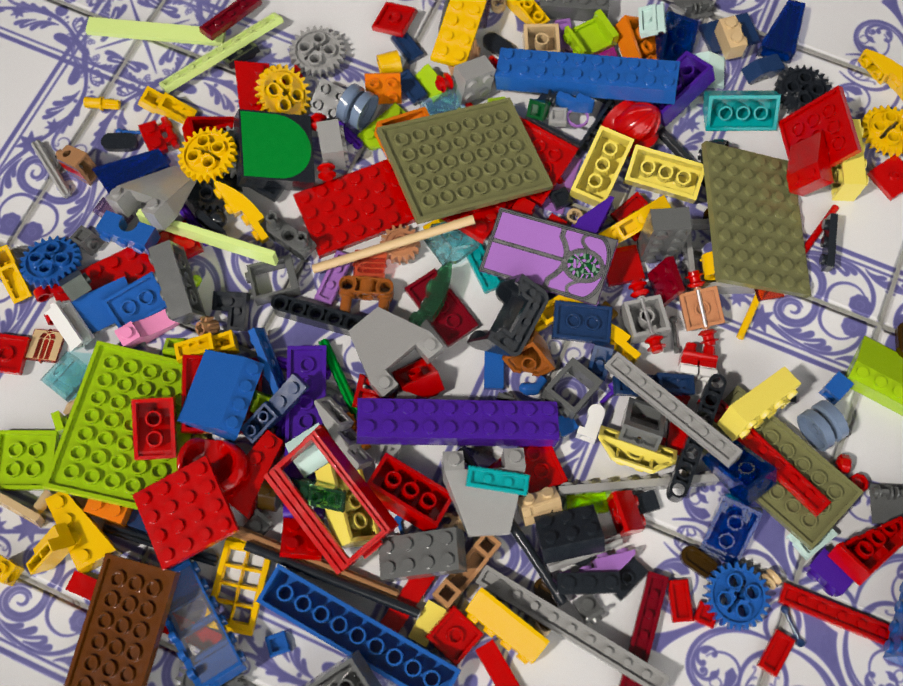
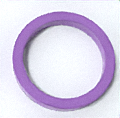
M568 111L567 122L572 127L581 128L588 123V113H584L586 115V121L583 124L577 125L570 121L569 115L572 111Z

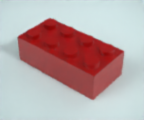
M385 453L367 482L386 509L423 531L435 530L452 502L446 488L388 453Z

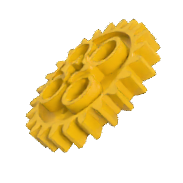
M278 64L276 67L272 65L263 70L264 73L259 74L261 79L256 80L259 86L254 88L259 93L254 96L260 98L257 104L263 105L260 109L261 111L266 110L267 112L303 115L307 112L306 108L310 107L307 102L311 100L307 94L311 93V91L306 90L309 84L303 83L305 77H299L300 71L294 73V67L288 70L287 64L283 67L281 64ZM269 88L273 90V94L270 93ZM280 103L283 104L284 110L281 108Z
M880 105L878 109L874 107L872 111L868 110L861 122V126L864 129L862 138H866L864 143H870V149L875 147V153L882 151L883 156L889 153L890 157L895 153L899 157L901 153L903 154V109L897 111L896 106L891 109L889 105L884 109Z
M215 126L212 131L209 127L206 128V131L199 128L198 134L193 131V137L187 136L189 141L182 142L184 148H179L181 154H178L177 157L180 159L178 161V164L181 166L180 169L188 178L190 177L193 181L197 179L199 183H202L203 179L206 183H209L210 178L216 182L217 176L223 178V172L229 174L228 167L234 168L231 162L237 161L235 156L238 155L236 150L238 147L233 137L228 132H224L222 128L218 131Z

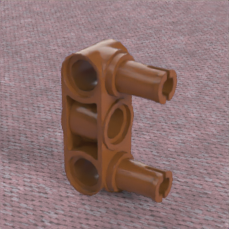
M343 276L339 281L340 311L351 313L352 300L361 299L379 301L378 307L389 312V306L394 297L392 281L386 278L370 276ZM352 285L350 289H344V286ZM383 288L390 289L388 292L381 291Z

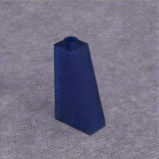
M796 0L787 1L761 42L756 56L766 57L777 53L782 62L790 64L796 52L806 3Z
M158 148L94 167L92 170L108 194H110V191L118 185L170 167L169 163H171V160L166 153L162 154Z

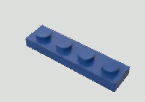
M252 328L248 331L250 341L255 347L258 361L265 364L263 367L264 376L269 382L273 396L286 380L265 328Z

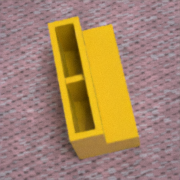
M66 522L54 525L33 548L34 555L26 563L31 575L54 569L76 546Z

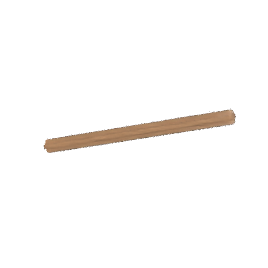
M239 526L240 531L231 535L245 542L251 541L280 553L281 542ZM296 559L337 575L330 564L324 559H321V561ZM349 569L337 575L395 599L398 598L400 593L396 588Z

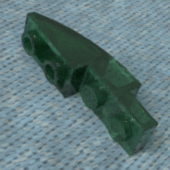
M450 261L445 266L442 265L439 268L438 275L434 280H429L425 287L427 297L421 302L420 309L410 315L409 322L420 327L426 319L432 323L435 321L449 294L452 280V263Z
M288 476L308 502V505L345 512L346 490L317 480Z

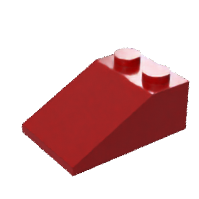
M187 116L182 127L185 142L189 141L187 136L193 137V131L198 134L199 128L203 131H206L207 127L212 131L214 126L218 131L221 128L226 131V126L233 129L234 117Z
M821 131L790 146L786 173L789 193L805 196L834 183L824 132Z
M176 396L134 397L131 399L134 461L177 458Z

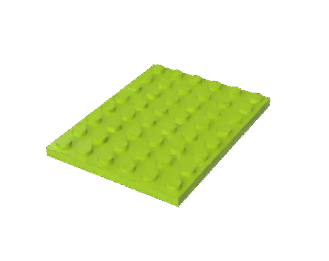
M97 340L43 484L44 489L138 510L133 494L178 470L177 458L134 461L131 399L134 397L175 395L177 421L181 412L182 363L179 364L174 358ZM177 422V456L181 447L188 440L192 439L193 433H181L180 422Z

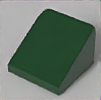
M530 98L526 117L540 121L546 120L550 101Z

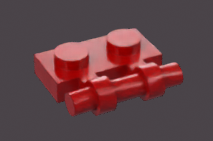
M167 116L161 118V125H157L155 120L138 125L151 158L168 153L167 146L172 145L174 149L180 147L178 135L174 133V126ZM166 132L168 137L163 138L162 133Z

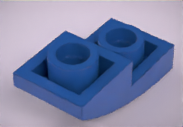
M559 91L556 95L555 106L567 108V111L571 110L577 113H592L595 100L581 93H578L576 98H574L569 93Z

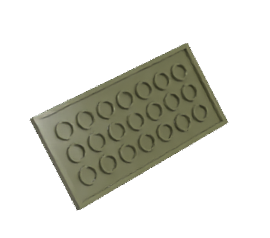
M737 385L723 401L730 406L747 394V392ZM775 416L770 419L765 418L764 422L757 429L754 427L753 429L831 501L817 517L800 503L736 441H732L715 421H713L712 427L743 450V452L729 468L705 448L702 452L705 458L810 551L864 492Z

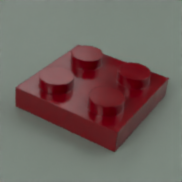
M674 256L666 257L647 274L654 295H661L664 307L686 291Z

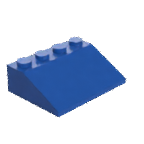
M205 349L177 422L235 442L265 364L247 357Z

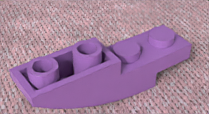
M628 548L616 550L617 554L609 555L608 552L596 555L597 559L592 561L594 568H591V565L580 567L579 572H618L636 554L635 549L630 551ZM567 570V571H563V572H560V573H572V572H571V570Z

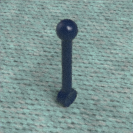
M782 605L780 608L781 612L785 614L795 635L796 645L804 647L805 641L800 638L788 612V606Z

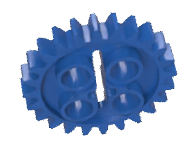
M49 236L47 241L41 238V243L34 242V247L28 246L30 251L23 252L25 257H21L22 263L18 264L21 268L19 270L24 280L28 281L29 285L34 284L36 288L41 285L45 289L47 285L53 288L55 283L60 286L58 281L78 270L77 267L82 266L80 261L83 258L76 243H73L72 239L67 240L64 236L60 240L59 236H56L52 240L51 236Z
M730 562L725 563V568L722 565L717 566L718 571H711L713 577L706 578L710 584L703 585L708 590V593L702 594V596L708 598L704 605H710L711 607L707 613L714 612L713 620L720 619V626H724L727 623L728 630L732 629L733 626L735 631H740L741 626L744 630H749V625L756 627L755 620L762 622L763 619L760 615L768 614L764 607L771 606L766 603V599H770L771 596L765 595V592L770 588L763 587L766 579L759 580L761 573L757 572L754 574V567L747 569L746 563H742L740 567L738 562H733L732 566ZM731 576L736 580L734 587L729 583ZM748 588L753 590L754 595L752 598L747 594ZM721 594L726 597L725 605L720 602ZM739 605L744 609L743 616H740L738 613Z

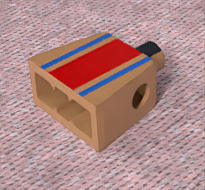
M66 145L63 150L59 149L55 153V158L68 173L88 185H91L101 173L89 155L80 149Z

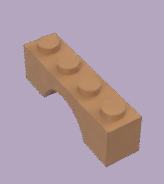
M481 536L466 555L467 572L450 574L434 591L432 597L449 610L500 549L502 543L494 536Z

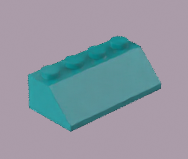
M775 90L704 91L703 115L705 131H776L781 95Z

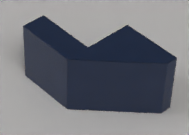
M776 53L755 59L742 68L741 71L748 84L752 85L765 75L769 78L774 77L786 69Z

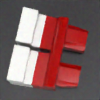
M687 342L679 356L677 374L694 375L695 381L707 382L713 374H717L716 364L718 356L715 355V347L706 345L703 347L702 353L696 352L697 344Z

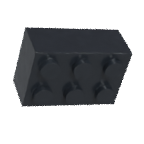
M594 504L534 517L536 535L544 564L605 551L604 534Z

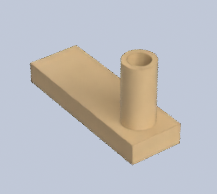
M44 490L32 508L29 509L0 492V505L41 528L46 522L41 516L48 507L45 499L53 494Z

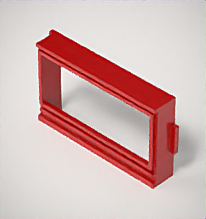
M321 424L263 476L337 575L346 571L362 556L364 559L368 558L384 544L382 539L399 526ZM313 442L381 529L377 535L350 558L284 472V469Z

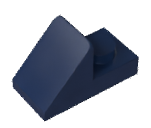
M595 341L588 369L605 381L608 370L605 369L604 365L612 358L614 345Z

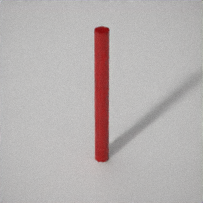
M832 205V207L829 209V211L823 219H825L830 213L836 214V212L839 210V207L837 205ZM823 219L804 244L806 254L823 232Z

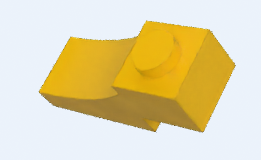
M148 85L138 102V106L147 111L167 116L181 124H184L187 116H195L198 111L166 92L162 94Z
M4 245L0 247V278L13 303L16 304L32 297L33 294L19 271L18 260L10 245Z
M232 330L212 335L210 332L174 344L176 360L179 364L182 363L183 354L203 355L205 349L232 355L240 353L237 336Z

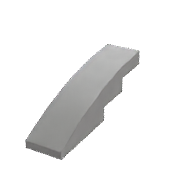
M330 396L316 399L314 404L331 438L355 469L360 470L370 466L373 459L361 448L362 444H356L357 433L351 428L354 421Z

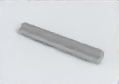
M36 140L32 142L31 146L63 198L66 199L72 196L70 188L41 141Z
M620 534L604 539V552L623 545V539ZM600 553L546 565L549 572H554Z

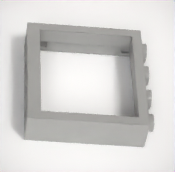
M691 219L692 230H710L709 219ZM691 232L680 251L684 257V260H682V271H685L686 277L688 272L695 271ZM684 277V285L687 288V292L693 291L695 288L687 287L690 281ZM705 282L703 286H699L703 289L717 285L719 294H754L757 290L720 282Z

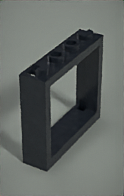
M542 93L538 100L546 101L547 94ZM594 98L604 103L605 106L580 143L537 119L526 116L525 119L579 148L576 154L579 156L582 151L588 149L590 139L595 138L599 130L598 127L617 103H615V99Z

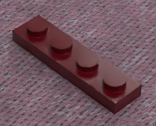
M236 0L200 26V33L213 41L261 6L262 0Z

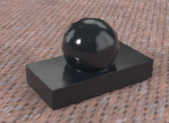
M201 209L194 212L199 223L207 230L227 236L226 231L223 229L227 223L225 213L214 211L208 216Z

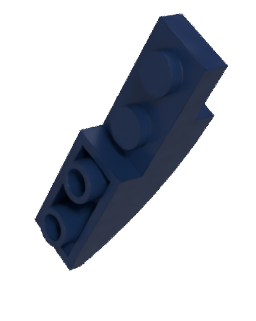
M293 373L269 401L264 402L241 427L240 431L254 444L300 401L299 398L309 389V385L297 373Z

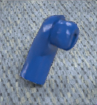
M539 376L535 383H521L519 390L524 395H537L548 381L545 377Z

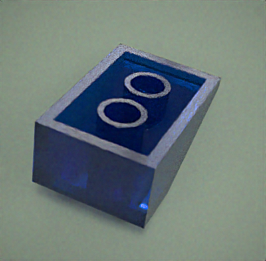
M672 11L665 12L666 33L662 31L655 35L657 60L676 61L686 51L693 53L699 21Z
M728 437L727 439L743 450L742 454L729 468L709 452L702 457V461L734 497L749 506L776 485L777 468L737 440L732 441Z
M724 491L699 550L726 563L730 562L731 565L733 562L739 563L763 515L762 508Z

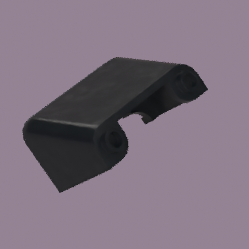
M524 274L500 280L495 291L497 299L503 303L499 314L488 333L481 330L474 331L470 335L467 344L477 350L508 357L518 356L522 353L549 300L547 292Z

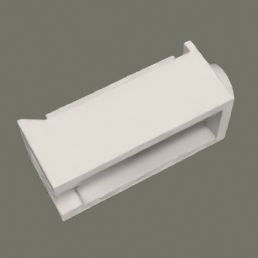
M70 300L55 301L45 313V315L50 317L69 345L70 352L84 348L95 338Z

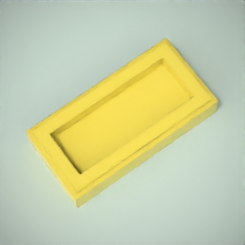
M428 600L408 638L426 648L430 641L425 636L447 610Z

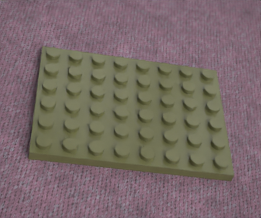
M510 97L377 127L378 137L417 224L548 191L553 187Z
M709 141L703 142L701 148L715 281L803 298L811 296L798 195L789 193L786 178L788 161Z

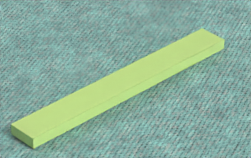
M273 12L158 84L167 94L283 23L282 17Z
M97 17L88 18L85 30L87 35L209 46L223 44L226 35L225 31L211 41L200 33V26Z
M138 209L136 215L140 222L152 226L142 213V209ZM174 220L165 230L166 232L274 266L279 261L274 250L178 220Z

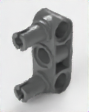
M270 211L268 215L266 214L267 223L264 231L268 237L301 260L306 261L316 249V243L308 237L306 232L298 231L279 218L276 212ZM288 237H294L292 240H286Z

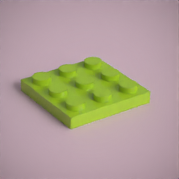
M0 430V491H53L44 489L43 484L59 443L60 434L56 430Z

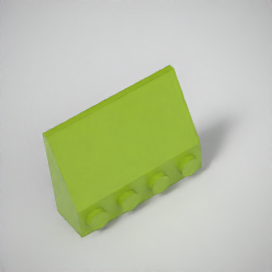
M864 336L844 375L854 383L850 389L903 416V357L899 356L896 351Z

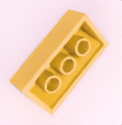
M482 587L465 609L466 617L475 625L477 622L484 627L483 631L488 636L493 638L495 635L501 640L499 644L507 651H510V649L517 653L516 658L525 665L527 663L533 664L550 642Z

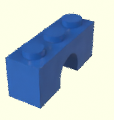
M107 210L95 228L103 241L114 242L122 248H131L139 254L145 253L149 255L148 248L155 246L161 238L155 227L142 222H138L133 230L126 231L128 224L124 217Z

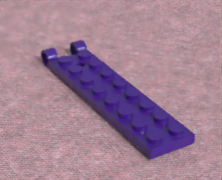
M326 345L287 346V380L293 373H297L309 385V389L299 398L300 401L286 414L285 444L317 423L325 426L314 402L316 399L326 397ZM285 446V456H286V455H288L289 453H288V450H287V448H286V446ZM292 461L284 469V472L307 502H314L313 510L318 517L325 519V509L315 472L306 477L309 480L308 484L302 485L301 480L304 477ZM283 503V519L294 518Z

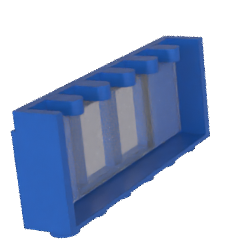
M188 558L168 569L179 572L180 576L165 626L169 631V639L178 650L177 655L179 659L184 662L187 668L186 674L193 681L194 685L221 686L248 669L245 664L247 658L242 649H237L235 643L238 641L232 631L228 632L225 626L228 624V621L224 614H219L216 609L219 604L214 595H209L207 590L210 587L205 578L201 579L199 565L196 561L192 562Z

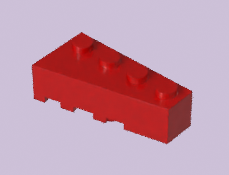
M234 61L239 109L261 111L260 109L263 105L257 104L260 98L254 96L259 91H256L254 88L259 86L256 83V80L261 79L259 74L264 73L263 70L269 68L270 64Z
M269 430L264 433L246 455L248 467L243 480L234 489L224 493L229 505L248 520L253 516L254 510L257 507L260 487L265 480L263 476L280 461L285 451V443Z
M900 516L882 524L878 528L870 529L862 535L854 536L846 542L838 543L827 556L856 584L861 586L903 546V517Z

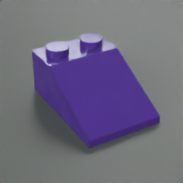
M610 196L578 218L576 224L572 223L571 227L599 234L609 215L614 197Z

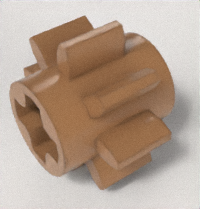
M213 316L200 317L201 321L197 322L195 326L196 333L199 336L210 332L212 335H215L220 330L219 322Z

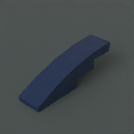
M659 372L655 375L647 374L673 396L696 394L694 375ZM612 377L614 396L640 397L618 378Z

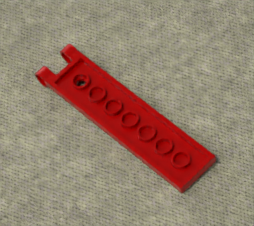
M166 231L159 232L161 238L157 244L171 240L184 247L187 259L204 252L198 241ZM128 247L79 270L82 274L86 273L92 281L89 283L92 288L89 292L124 276L128 284H131L150 272L155 273L154 265L150 263L148 254H139ZM57 283L54 284L53 288L48 285L43 289L40 286L33 291L37 302H45L53 296L56 301L70 300L62 287L58 286ZM44 314L47 324L54 325L50 317Z

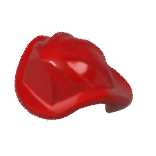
M624 100L606 115L601 125L635 139L628 155L630 157L636 144L650 148L656 143L659 137L658 130L661 124V114L659 108L651 103Z
M193 438L188 440L178 453L177 470L205 455L208 456L224 493L239 485L247 472L248 461L246 454L239 446L229 441Z

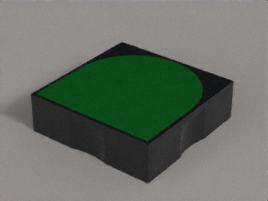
M238 109L234 117L235 144L238 147L236 161L237 187H275L294 191L312 188L315 184L310 116Z

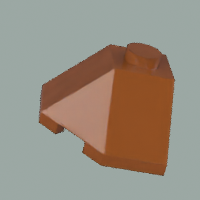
M536 329L533 330L520 355L514 357L502 356V360L515 373H521L522 371L533 373L532 376L539 377L556 369L548 345Z

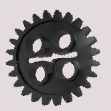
M796 65L795 69L789 67L788 71L784 70L774 84V90L781 95L780 104H783L781 109L787 108V114L791 111L795 112L830 91L832 85H827L829 79H823L825 74L819 75V70L812 71V66L808 70L805 65H803L802 69Z
M223 172V178L216 177V181L224 183L238 192H243L242 187H237L236 174L231 178V173L224 175ZM197 180L187 198L188 202L192 203L194 208L198 207L202 211L205 209L207 214H209L211 209L213 211L220 209L224 212L225 202L222 198L220 200L216 198L211 182L206 183L204 180L202 183H199Z

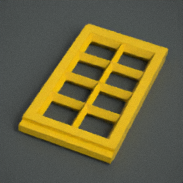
M229 536L225 540L211 596L214 595L218 603L232 606L229 619H227L228 624L225 625L228 632L232 631L237 634L253 636L261 605L256 600L266 585L271 561L264 558L262 569L247 566L250 552L244 550L246 542ZM231 549L246 552L243 565L228 562ZM226 567L241 569L238 583L223 580ZM245 571L260 573L257 587L242 584ZM222 585L237 588L234 601L218 598ZM241 589L256 591L253 605L237 602ZM208 607L205 617L211 614ZM236 607L251 609L248 623L233 620ZM215 621L205 626L219 630Z

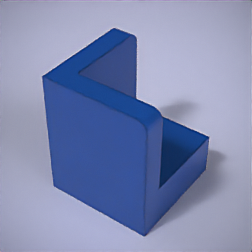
M838 371L818 393L835 405L850 390L854 383Z

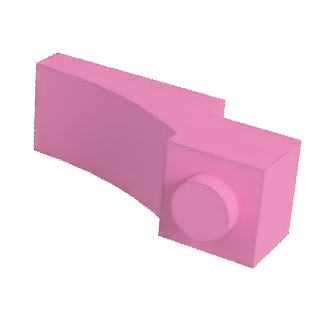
M164 309L142 320L130 321L114 332L123 347L134 348L142 342L149 343L178 326L179 323L169 319Z

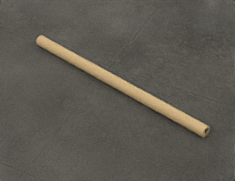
M473 215L466 216L313 264L312 270L315 274L476 224Z

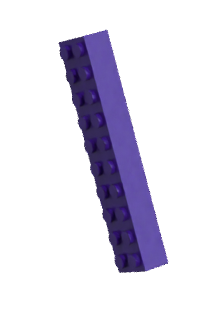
M358 398L356 444L555 447L560 440L557 402L388 398Z

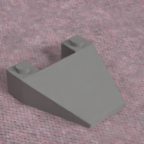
M171 166L118 185L110 191V194L105 199L116 214L129 218L143 202L147 203L141 210L152 227L165 231L177 218L197 179L193 181L183 173L180 167Z
M380 307L374 309L348 331L370 386L380 398H389L399 389L398 383L388 371L415 349L429 364L443 352L444 347L430 331Z
M524 448L503 449L501 456L502 468L489 469L524 474L526 468ZM463 451L442 452L443 482L468 537L510 535L519 495L466 487L468 469H465Z

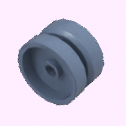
M356 83L351 84L339 100L336 118L345 123L350 122V125L359 131L363 130L375 114L378 106V96L370 91L365 92V89Z
M826 400L817 402L811 409H807L797 416V424L802 435L819 451L827 450L835 442H839L849 435L848 423L838 408Z

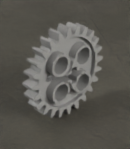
M313 26V30L307 27V32L301 30V36L295 35L296 40H291L292 45L289 46L291 63L294 66L297 65L301 69V73L305 71L306 77L312 74V77L315 78L316 74H318L321 78L324 73L328 77L329 71L335 73L334 68L340 69V64H344L343 58H346L344 40H341L340 34L336 35L335 30L330 32L329 27L326 30H323L322 26L319 29Z

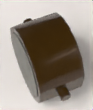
M265 479L261 484L258 494V508L277 512L281 505V499Z

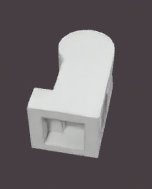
M593 404L589 407L586 416L587 423L585 427L579 426L575 438L591 444L595 443L605 416V410L601 405Z

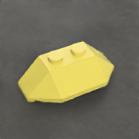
M603 425L600 427L598 439L610 460L618 465H626L639 472L653 474L675 464L677 461V450L659 445L657 452L619 440L620 431Z

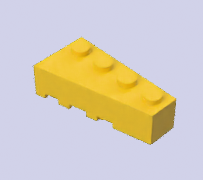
M57 492L45 499L56 525L66 522L76 546L69 553L77 571L87 574L102 565L106 553L116 556L123 554L102 531L95 520L83 511L84 508L73 495Z

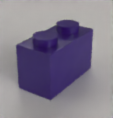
M823 548L815 553L803 569L811 580L823 586V590L828 595L834 597L841 596L853 583V580L827 556L830 552Z

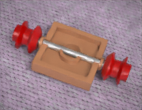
M699 270L688 272V276L685 278L690 281L687 287L695 289L678 296L686 331L702 328L703 331L698 334V336L703 338L700 344H704V346L716 345L715 341L719 339L714 338V334L717 330L709 328L713 325L725 323L717 285L701 289L699 286H703L706 282L701 280V276L704 273H700Z

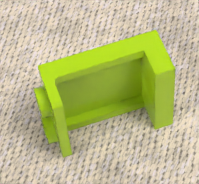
M601 9L595 11L592 19L572 29L569 25L566 26L563 34L565 43L570 45L573 53L597 55L617 45L619 38L618 32Z

